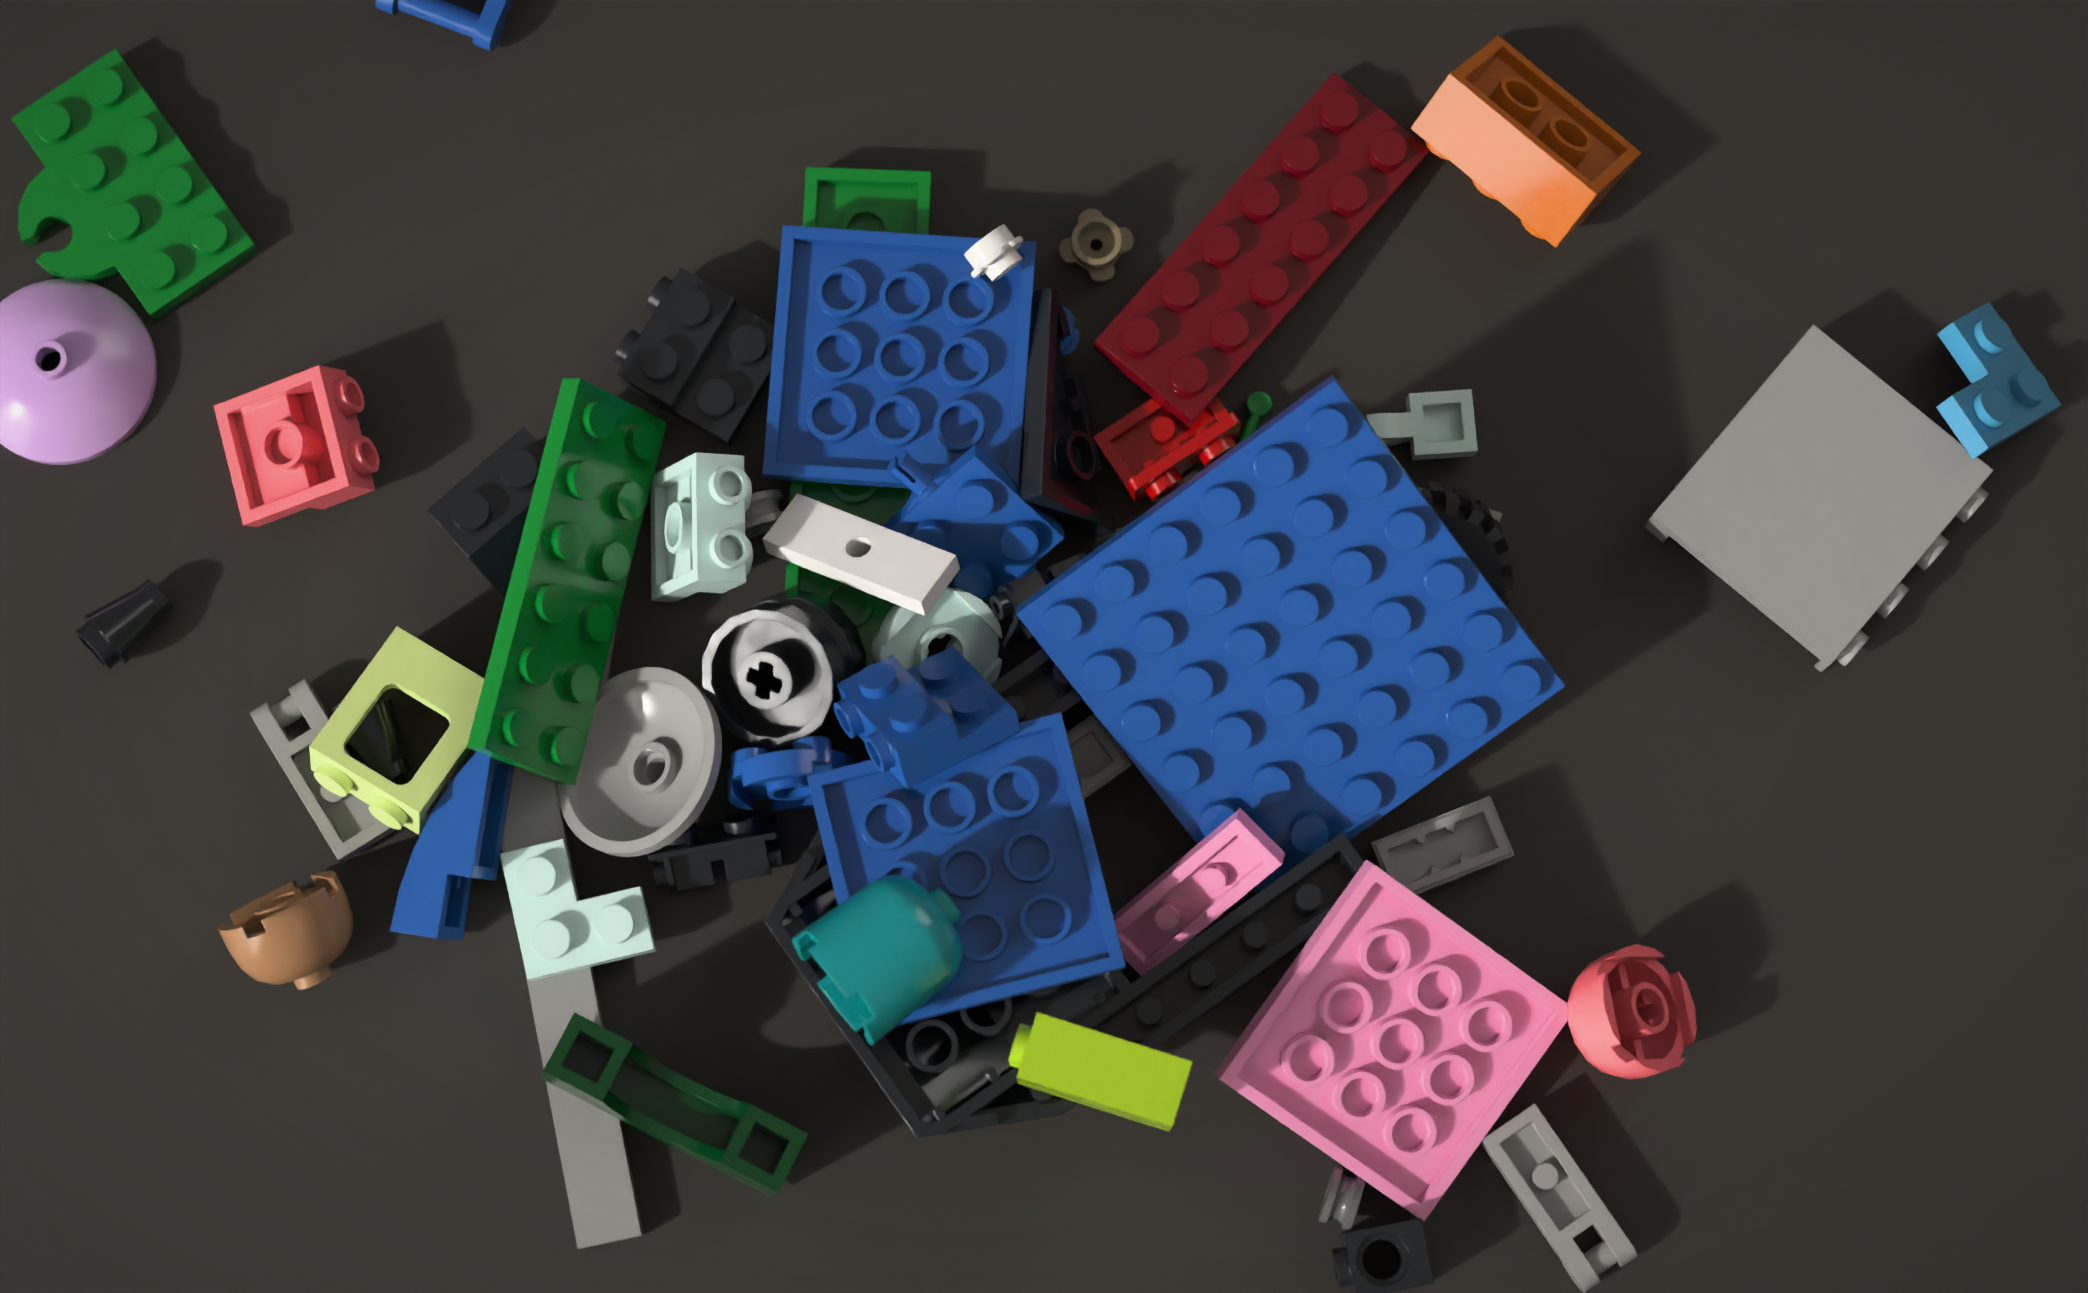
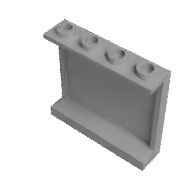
M1813 324L1653 513L1644 527L1662 542L1669 536L1814 654L1819 659L1814 667L1822 672L1835 659L1845 667L1869 639V636L1860 629L1875 612L1885 619L1903 599L1909 588L1901 583V580L1915 564L1925 571L1949 543L1941 535V532L1956 516L1965 523L1983 503L1989 493L1980 486L1992 473L1993 469L1978 457L1972 459L1961 443Z

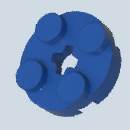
M822 736L797 739L792 742V749L769 753L764 748L740 749L730 754L731 768L726 772L728 799L733 806L745 810H754L753 798L761 800L771 799L773 812L814 808L806 776L855 764V760L847 753L832 750L831 739Z

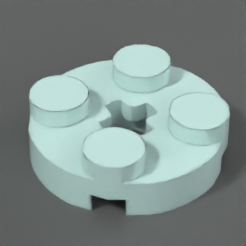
M947 587L926 616L895 604L884 618L879 634L872 641V658L875 663H878L893 655L907 670L927 658L929 653L928 646L935 637L941 639L946 634H949L951 640L947 644L946 649L954 646L991 685L997 680L1002 664V659L998 657L1000 647L998 637L1002 638L1000 623L994 616L993 611L981 599L959 588Z

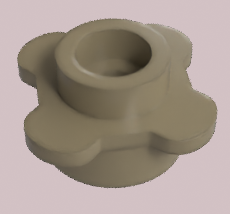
M1087 209L1079 215L1078 224L1073 230L1072 237L1061 242L1059 253L1065 263H1077L1089 271L1093 281L1102 283L1113 278L1115 263L1122 253H1127L1132 249L1134 239L1128 228H1118L1112 220L1103 217L1099 210ZM1095 240L1100 241L1103 245L1099 251H1094L1090 247L1091 243Z

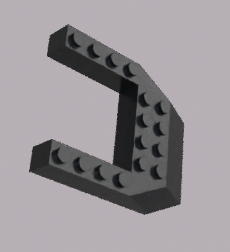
M1043 648L991 684L1016 710L1019 722L1059 712L1062 714L1063 721L1066 722L1088 706ZM819 828L807 850L801 856L793 871L790 882L783 895L779 897L765 924L915 1137L922 1138L1065 1114L1079 1103L1018 1084L1017 1074L1019 1068L1009 1066V1056L1020 1023L1032 1027L1038 1012L1157 1050L1307 943L1361 868L1364 861L1342 832L1132 984H1130L1122 971L1118 970L896 1026L873 1045L867 1042L864 1036V1028L856 1033L817 985V982L827 976L822 967L813 956L802 961L792 943L795 935L838 906Z

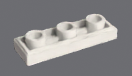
M798 493L762 539L767 553L924 616L928 614L960 570L955 554Z

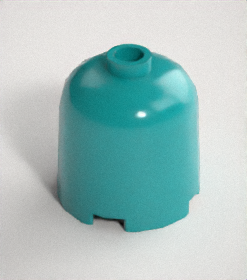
M889 875L871 882L793 937L792 943L802 961L813 956L822 967L827 976L817 982V985L856 1033L864 1028V1036L867 1042L873 1045L946 986L957 974L963 953L960 937L953 925L960 921L962 917L954 903L941 888L937 887L928 893L918 882L901 875Z

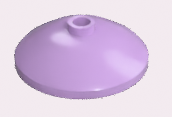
M44 280L23 287L0 302V443L8 450L31 461L52 465H68L89 461L102 456L129 437L147 413L157 380V360L154 344L149 331L138 314L112 291L83 280ZM52 352L60 353L61 360L58 367L52 371H43V358Z

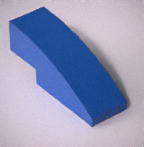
M476 751L455 776L431 812L412 851L398 891L390 927L391 932L463 941L472 878L493 881L497 879L514 766Z

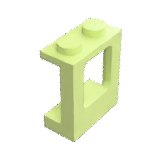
M396 626L309 746L311 770L315 772V779L327 790L338 796L345 797L350 793L369 804L368 809L371 814L388 827L400 830L405 826L420 835L427 823L428 809L471 750L467 748L484 678ZM391 688L403 691L446 717L450 723L449 728L412 780L403 785L393 783L347 755L344 750L349 739L381 695Z

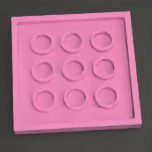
M1366 859L1214 1074L1222 1082L1407 1211L1421 1218L1424 1222L1568 1021L1567 1003Z

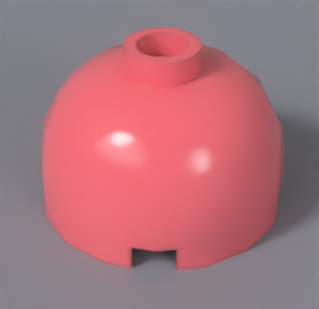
M1635 944L1602 955L1589 963L1571 987L1567 1002L1569 1028L1576 1046L1585 1059L1601 1072L1630 1080L1646 1078L1679 1067L1686 1059L1680 1058L1683 1054L1684 1046L1694 1043L1697 1033L1696 1012L1688 985L1679 971L1672 974L1667 972L1665 967L1657 961V959L1665 956L1654 948Z

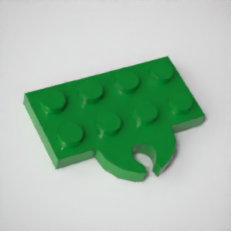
M113 49L11 118L45 166L27 185L18 206V231L21 241L28 248L38 244L44 231L53 224L64 223L72 227V239L66 248L58 252H43L35 260L49 274L62 279L98 282L120 272L148 314L156 321L258 252L252 240L116 49Z

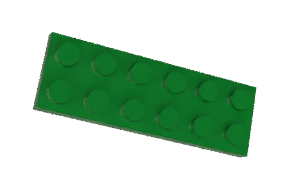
M581 378L562 379L467 744L469 749L554 783L567 785L576 784L667 425L666 421Z

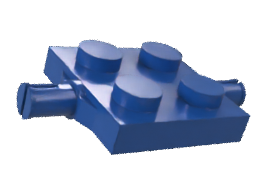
M973 445L952 465L938 469L933 473H929L907 450L900 451L898 457L894 456L888 464V472L896 476L912 493L906 505L884 523L883 527L955 554L960 570L947 587L966 591L978 597L986 604L989 603L991 596L997 594V588L1000 585L1036 572L1037 570L1034 568L1037 562L1064 539V526L1051 514L1022 500L1021 487L976 445ZM1040 574L1045 584H1049L1050 582Z

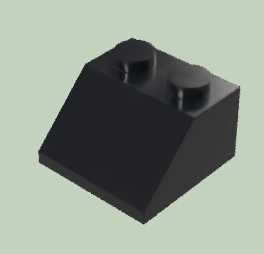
M525 427L519 430L427 510L437 524L504 600L544 452L543 447Z

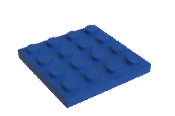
M783 225L762 472L764 479L909 489L887 470L890 461L894 456L898 457L900 451L907 450L929 473H933L938 469L952 465L973 445H976L1019 485L1036 242L1023 241L1017 249V252L1023 258L1022 261L1004 276L992 282L987 274L973 278L971 273L974 268L964 256L982 238Z
M1061 712L1019 722L1021 731L908 790L889 769L884 772L879 771L872 760L806 776L838 905L881 877L901 875L918 882L928 893L937 887L941 888L954 903L962 917L960 921L953 925L960 937L963 953L957 974L946 986L897 1026L1126 969Z

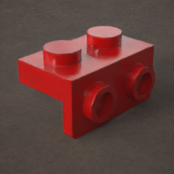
M1217 397L1195 424L1189 428L1152 398L1093 436V440L1099 453L1133 503L1136 504L1147 496L1155 502L1169 495L1184 482L1180 474L1200 461L1207 467L1235 447L1237 444L1234 442V439L1240 436L1241 421L1234 412L1229 414Z

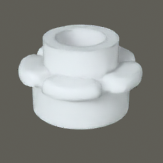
M1005 224L988 233L964 254L974 268L971 276L978 278L981 275L987 274L992 282L1004 276L1022 261L1023 258L1017 252V249L1023 243V238L1021 236L1015 238Z

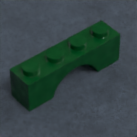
M575 1012L539 1077L768 1197L779 1193L808 1136V1133L750 1103L725 1096L679 1074L643 1052L633 1042Z

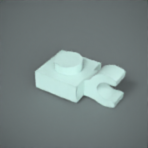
M1472 389L1409 393L1405 399L1407 412L1366 415L1367 421L1387 447L1410 442L1411 461L1475 456L1478 452Z

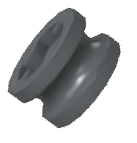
M1335 1165L1324 1195L1318 1222L1326 1224L1330 1219H1336L1341 1223L1343 1230L1350 1231L1366 1181L1357 1175L1355 1177L1346 1176L1343 1172V1167Z

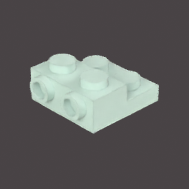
M695 452L653 475L650 488L652 601L677 602L697 592L724 593L746 583V576L750 572L753 560L752 544L745 535V512H747L751 503L752 486L750 478L744 472L743 455Z

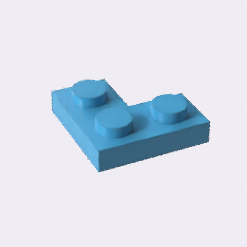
M1990 302L1953 321L1937 334L1967 376L1971 385L1953 394L1936 408L1972 459L1977 458L2038 422L2061 406V403L2048 386L2045 377L2033 365L2012 335L2007 323L2000 318Z

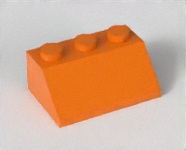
M1499 35L1448 75L1411 127L1414 132L1424 139L1426 146L1432 153L1442 159L1450 160L1473 180L1475 187L1482 194L1501 202L1521 219L1522 225L1529 233L1537 238L1547 240L1555 248L1582 224L1642 153Z

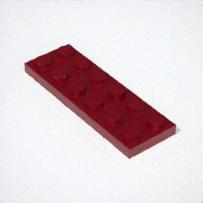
M1333 72L1094 342L1093 349L1191 428L1428 157L1429 148Z

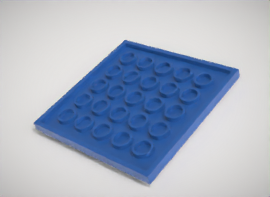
M1333 374L1016 607V615L1197 844L1241 808L1286 853L1282 865L1241 898L1243 903L1342 832L1350 841L1565 687L1562 678Z

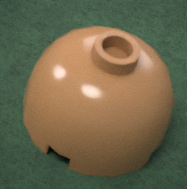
M334 871L312 874L311 878L315 887L303 891L296 889L293 881L279 886L229 914L234 925L220 923L217 926L228 951L245 973L258 982L270 985H281L294 981L298 990L312 987L333 974L329 964L343 954L353 932V914L349 900Z

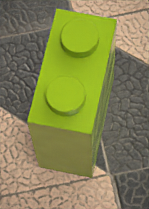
M1038 1012L1032 1027L1020 1023L1008 1060L1010 1062L1009 1066L1019 1068L1017 1081L1020 1085L1169 1132L1173 1127L1193 1062Z

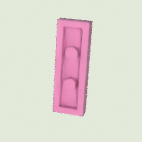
M1241 808L1238 809L1113 915L1124 959L1143 976L1181 949L1282 865L1286 853Z

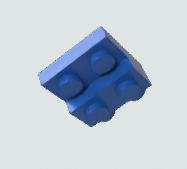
M954 646L926 658L923 662L907 670L891 655L878 663L865 667L860 672L836 684L840 701L834 703V711L845 733L850 738L859 736L864 741L867 752L878 770L884 772L889 769L907 790L1021 731L1016 710Z

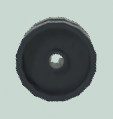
M787 590L766 597L753 604L750 608L735 614L712 634L702 658V687L705 695L712 702L718 719L730 733L755 746L782 748L792 745V742L797 739L810 737L820 728L827 726L837 719L834 703L840 701L836 684L866 667V651L856 625L837 604L815 592Z

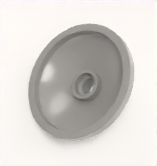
M660 667L632 669L618 674L600 686L576 784L556 783L558 803L562 815L570 829L580 840L606 854L620 857H635L649 854L667 846L692 825L712 794L719 774L722 757V735L719 719L712 702L707 698L705 692L687 677Z

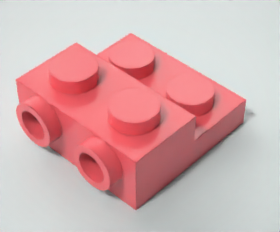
M317 365L214 405L243 526L259 527L307 508L323 510L376 490L372 473L379 470V455L372 441L361 434L357 413L362 412L364 409V396L359 384L355 379L347 376L346 370Z

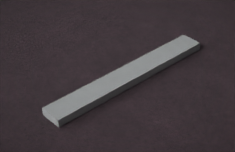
M514 767L502 841V852L505 853L564 839L567 844L576 884L565 821L558 803L556 783ZM593 967L535 981L527 979L544 1069L574 1012L604 1027ZM546 1082L577 1248L584 1249L644 1236L622 1120Z

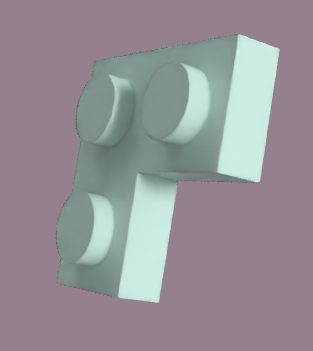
M564 839L500 854L525 971L529 981L657 951L643 889L639 886L579 901L567 844Z

